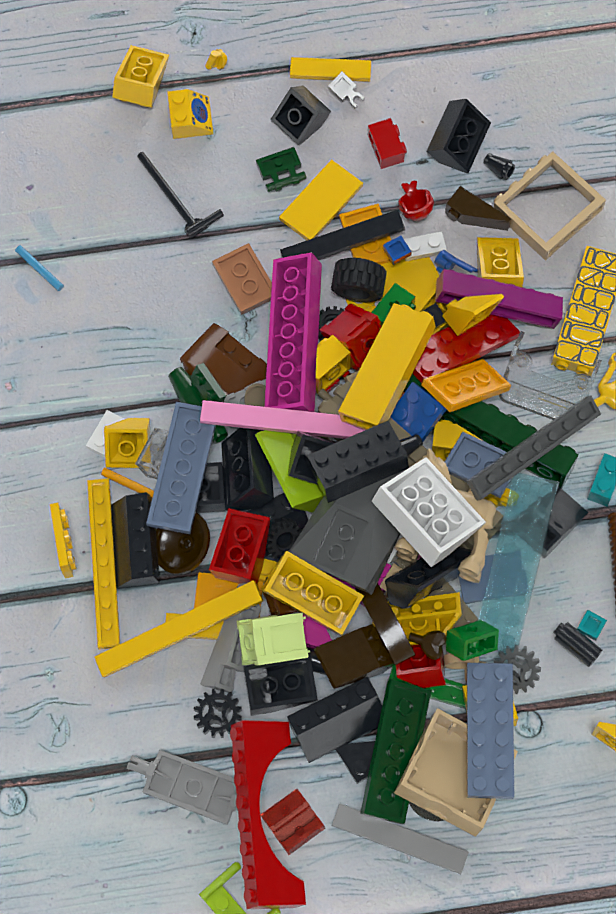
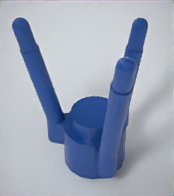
M442 250L434 261L438 265L436 270L440 273L443 269L452 270L455 265L470 273L478 271L477 268L456 258L446 250Z

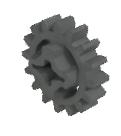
M515 644L514 650L506 646V653L499 651L500 659L494 658V663H503L507 659L508 664L514 663L517 668H521L520 675L516 670H513V680L517 682H513L515 694H518L519 689L526 693L528 685L534 688L535 683L533 680L539 681L540 676L536 673L541 672V667L536 666L540 662L539 658L533 659L535 652L527 653V646L519 650L518 644ZM517 656H522V657H524L525 659L522 660V659L518 658ZM530 669H532L531 675H530L529 678L526 680V678H525L526 672H528V671H530Z

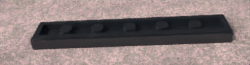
M395 210L280 249L283 258L312 252L319 260L405 231V227L399 210Z

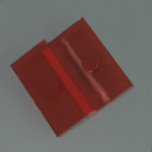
M298 789L292 791L260 815L288 855L326 829Z

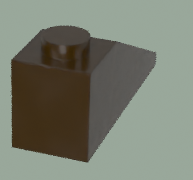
M462 186L456 190L446 203L445 213L453 221L466 225L506 231L510 228V217Z

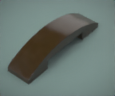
M377 583L372 595L355 588L357 592L364 595L361 601L369 613L394 664L398 665L415 656L379 584Z

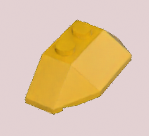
M460 592L427 596L406 609L390 604L407 639L411 632L424 636L428 632L439 630L447 636V630L452 629L462 615ZM409 641L410 645H419Z

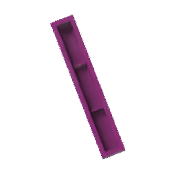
M443 269L436 280V302L449 304L454 299L459 301L468 296L502 294L504 296L503 300L490 314L555 329L562 320L563 297L552 293H543L534 289H526L513 284H505L493 279H484L475 275H467Z

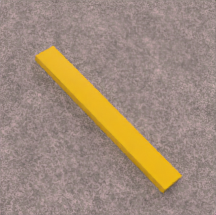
M106 478L87 480L98 650L111 649L120 644L110 480Z
M254 580L94 656L101 675L105 678L264 602Z

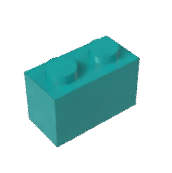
M604 453L587 500L608 507L616 486V457Z

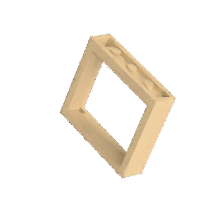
M553 151L548 156L544 155L537 163L538 165L533 169L529 168L523 174L521 180L514 181L505 194H499L494 200V208L511 218L510 228L545 261L604 209L606 202L604 197ZM551 166L591 203L550 240L545 242L506 205Z

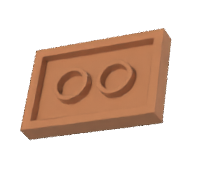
M249 243L212 261L213 267L241 315L271 301L272 282Z

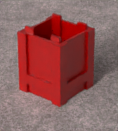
M350 303L340 315L319 330L327 339L334 335L350 351V367L359 371L381 329V321L377 315Z

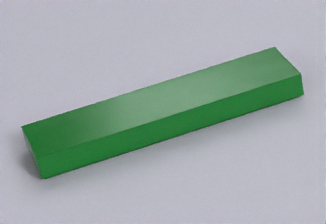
M396 665L392 666L389 680L392 679L417 686L397 678ZM445 679L446 685L424 688L431 690L430 699L466 709L462 686H465V684Z

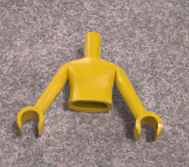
M616 353L611 355L608 361L609 368L598 384L597 388L600 396L594 399L597 407L606 403L612 409H616V380L608 383L616 369V361L614 360Z

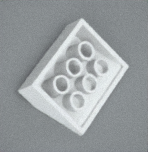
M427 457L380 486L372 499L373 504L430 567L447 557L486 523Z

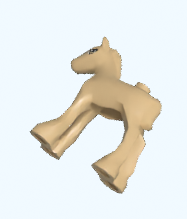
M429 448L427 455H424L422 459L427 457L452 485L446 463L440 457H435L434 452ZM456 489L486 521L473 534L474 546L471 555L464 559L458 567L460 571L459 576L462 579L472 583H479L481 571L485 565V552L489 541L485 529H493V517L496 512V506L493 502L484 498L476 500L471 489L468 492ZM404 537L398 539L394 547L397 550L396 556L405 561L416 562L419 553Z

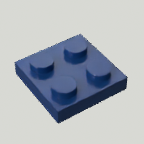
M412 382L397 402L390 417L410 435L418 434L422 442H424L447 409L418 384Z

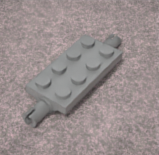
M160 749L154 761L147 762L132 755L130 758L131 763L128 762V770L143 774L147 778L142 791L146 795L228 825L232 812L238 810L236 807L237 793L234 777Z

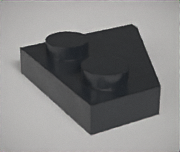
M375 741L347 743L335 750L356 784L368 778Z

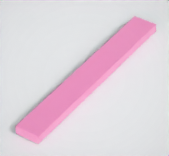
M205 400L202 403L200 423L296 434L299 430L315 436L342 439L365 431L362 428L342 422L340 416L336 414Z

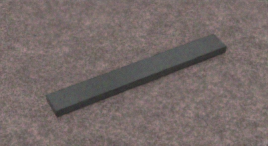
M585 397L466 482L475 499H483L600 416L601 413L593 397Z

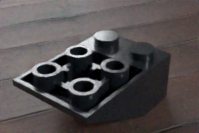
M556 484L514 522L512 530L543 558H546L589 512Z

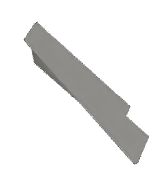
M239 583L237 588L246 583ZM259 604L224 620L200 684L202 686L216 690L224 689V692L228 693L233 691L235 671L243 672L245 666L242 665L239 631L236 621L258 618L261 610Z

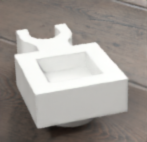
M343 72L328 86L342 101L348 97L350 103L355 108L358 107L353 102L355 97H360L362 101L365 99L360 93L353 91L357 85Z

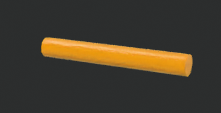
M105 467L102 470V476L138 493L147 492L153 498L154 490Z

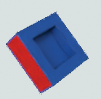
M402 236L383 245V249L393 265L412 255V251Z

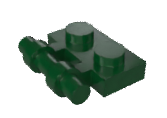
M294 147L256 159V165L263 181L269 178L272 180L271 183L265 184L267 192L273 190L277 192L282 190V187L290 184L297 185L300 183L299 181L306 179L304 171L300 173L295 171V169L301 168V162ZM289 173L288 177L279 180L278 175Z

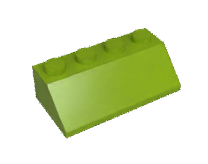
M264 430L255 434L291 507L313 513L324 498L319 485L288 476L290 454L296 433Z

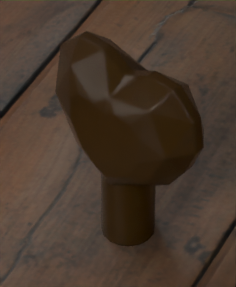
M439 630L428 632L424 636L411 632L408 641L420 644L425 655L434 660L442 656V646L447 640L445 633Z

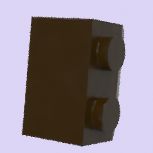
M373 624L356 629L314 649L333 689L355 683L367 676L371 678L383 674L394 665L380 634Z

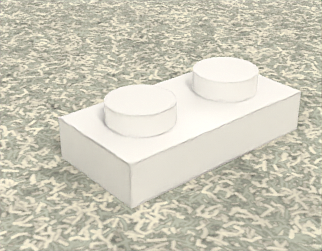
M442 232L404 239L412 251V255L405 258L406 261L436 256L442 250L447 251Z
M107 410L86 444V448L105 457L104 427L124 420V418Z

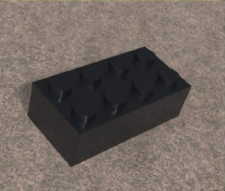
M389 421L307 455L310 470L328 503L409 468L407 453Z

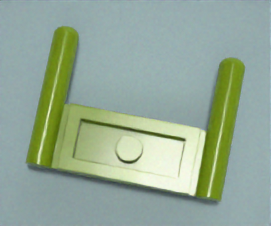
M234 862L199 893V896L215 914H246L222 886L241 869V865L238 862ZM272 909L267 914H281L280 909Z

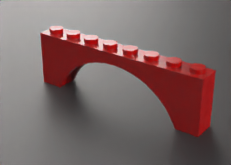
M239 721L231 725L230 738L233 746L232 761L235 770L234 784L237 793L236 807L239 816L238 830L241 840L240 853L243 863L242 877L244 878L246 909H285L306 905L304 881L289 872L277 859L266 839L260 816V791L264 775L276 755L291 744L289 722Z

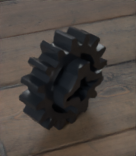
M212 689V695L204 692L205 699H197L200 706L194 707V711L198 714L193 717L196 721L200 720L197 723V728L204 727V735L211 732L212 738H215L216 733H219L220 737L224 738V732L227 731L230 734L231 725L237 723L236 720H242V716L237 714L242 711V707L236 706L239 700L238 698L232 700V692L225 695L224 689H221L220 693H216L215 689ZM215 700H224L225 702L220 703ZM207 705L209 708L208 713L203 717V711ZM213 707L222 713L223 720L217 715L214 716ZM233 710V716L230 722H228L227 716ZM212 724H217V725H220L221 727H212L211 725H212Z

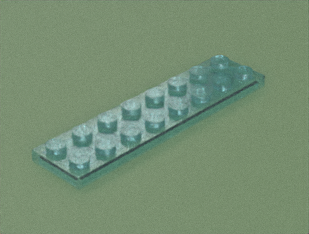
M518 473L513 477L479 620H483L499 629L498 651L506 652V646L514 650L515 644H518V647L520 645L559 484L557 481Z

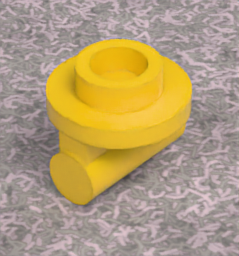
M222 49L211 51L205 67L207 69L215 67L223 69L227 64V55Z

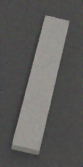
M339 804L332 823L333 827L461 875L469 853L468 851L388 821L360 814L361 811Z

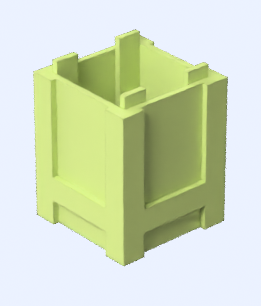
M303 613L281 616L272 615L236 621L239 631L242 665H264L308 658L310 650L306 649L303 619H306V617H303Z

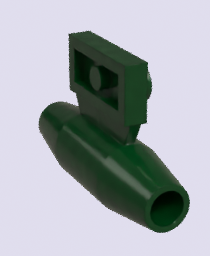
M204 363L196 365L191 376L182 367L174 369L168 375L181 403L202 406L203 400L223 402L226 398V394ZM216 425L212 440L214 444L223 441L228 436L225 426Z

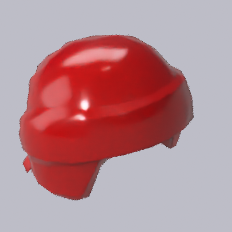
M415 180L411 181L410 184L402 183L401 186L406 194L398 200L401 214L412 221H420L427 218L434 206V199L430 191L427 189H417V181Z

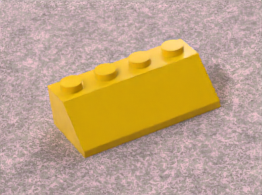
M288 551L283 554L275 565L261 591L299 613H303L306 617L337 635L344 633L364 595Z

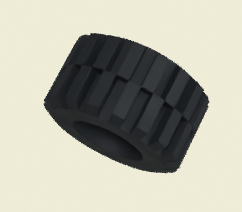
M363 258L340 259L335 263L331 290L336 295L351 301L374 302L380 300L383 297L387 271L383 266L371 260Z

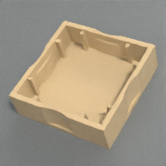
M437 708L430 717L394 793L476 837L484 828L496 799L467 798V724ZM514 749V759H515V757H516V755H517V753H518V751L515 750V749Z

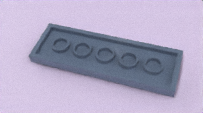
M176 402L146 523L147 526L186 534L191 533L216 425L200 423L202 406Z
M467 663V798L514 799L513 664Z

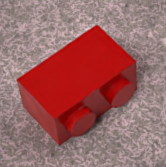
M389 118L368 125L367 135L380 168L384 169L403 163L407 149L405 143L400 142L398 137L400 132L397 124L394 125L392 119Z

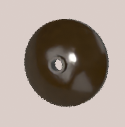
M195 512L190 534L160 528L156 530L158 563L163 570L176 575L186 574L197 568L205 558L210 544V532L206 521L198 513Z

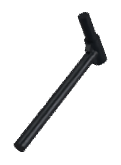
M140 152L137 155L138 159L187 224L184 231L190 239L224 216L221 209L204 219H194L146 154Z

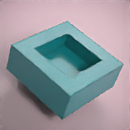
M587 610L577 630L596 641L607 620Z

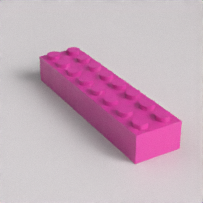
M312 252L273 259L264 407L315 412L316 356L322 264Z

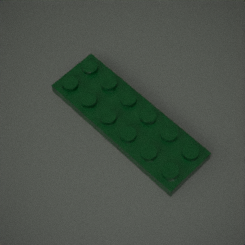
M392 679L387 681L360 814L398 824H405L409 801L394 792L423 734L431 690Z

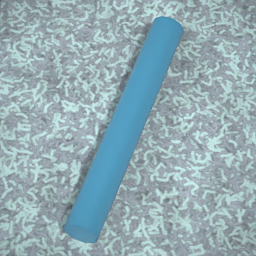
M21 245L15 249V252L57 291L64 287L55 276Z

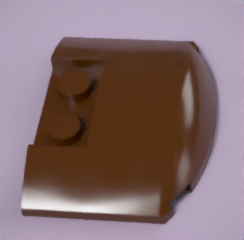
M215 323L180 357L181 364L183 363L185 371L190 376L196 365L204 363L226 396L241 391L255 382L266 379L267 363L232 337L229 331Z

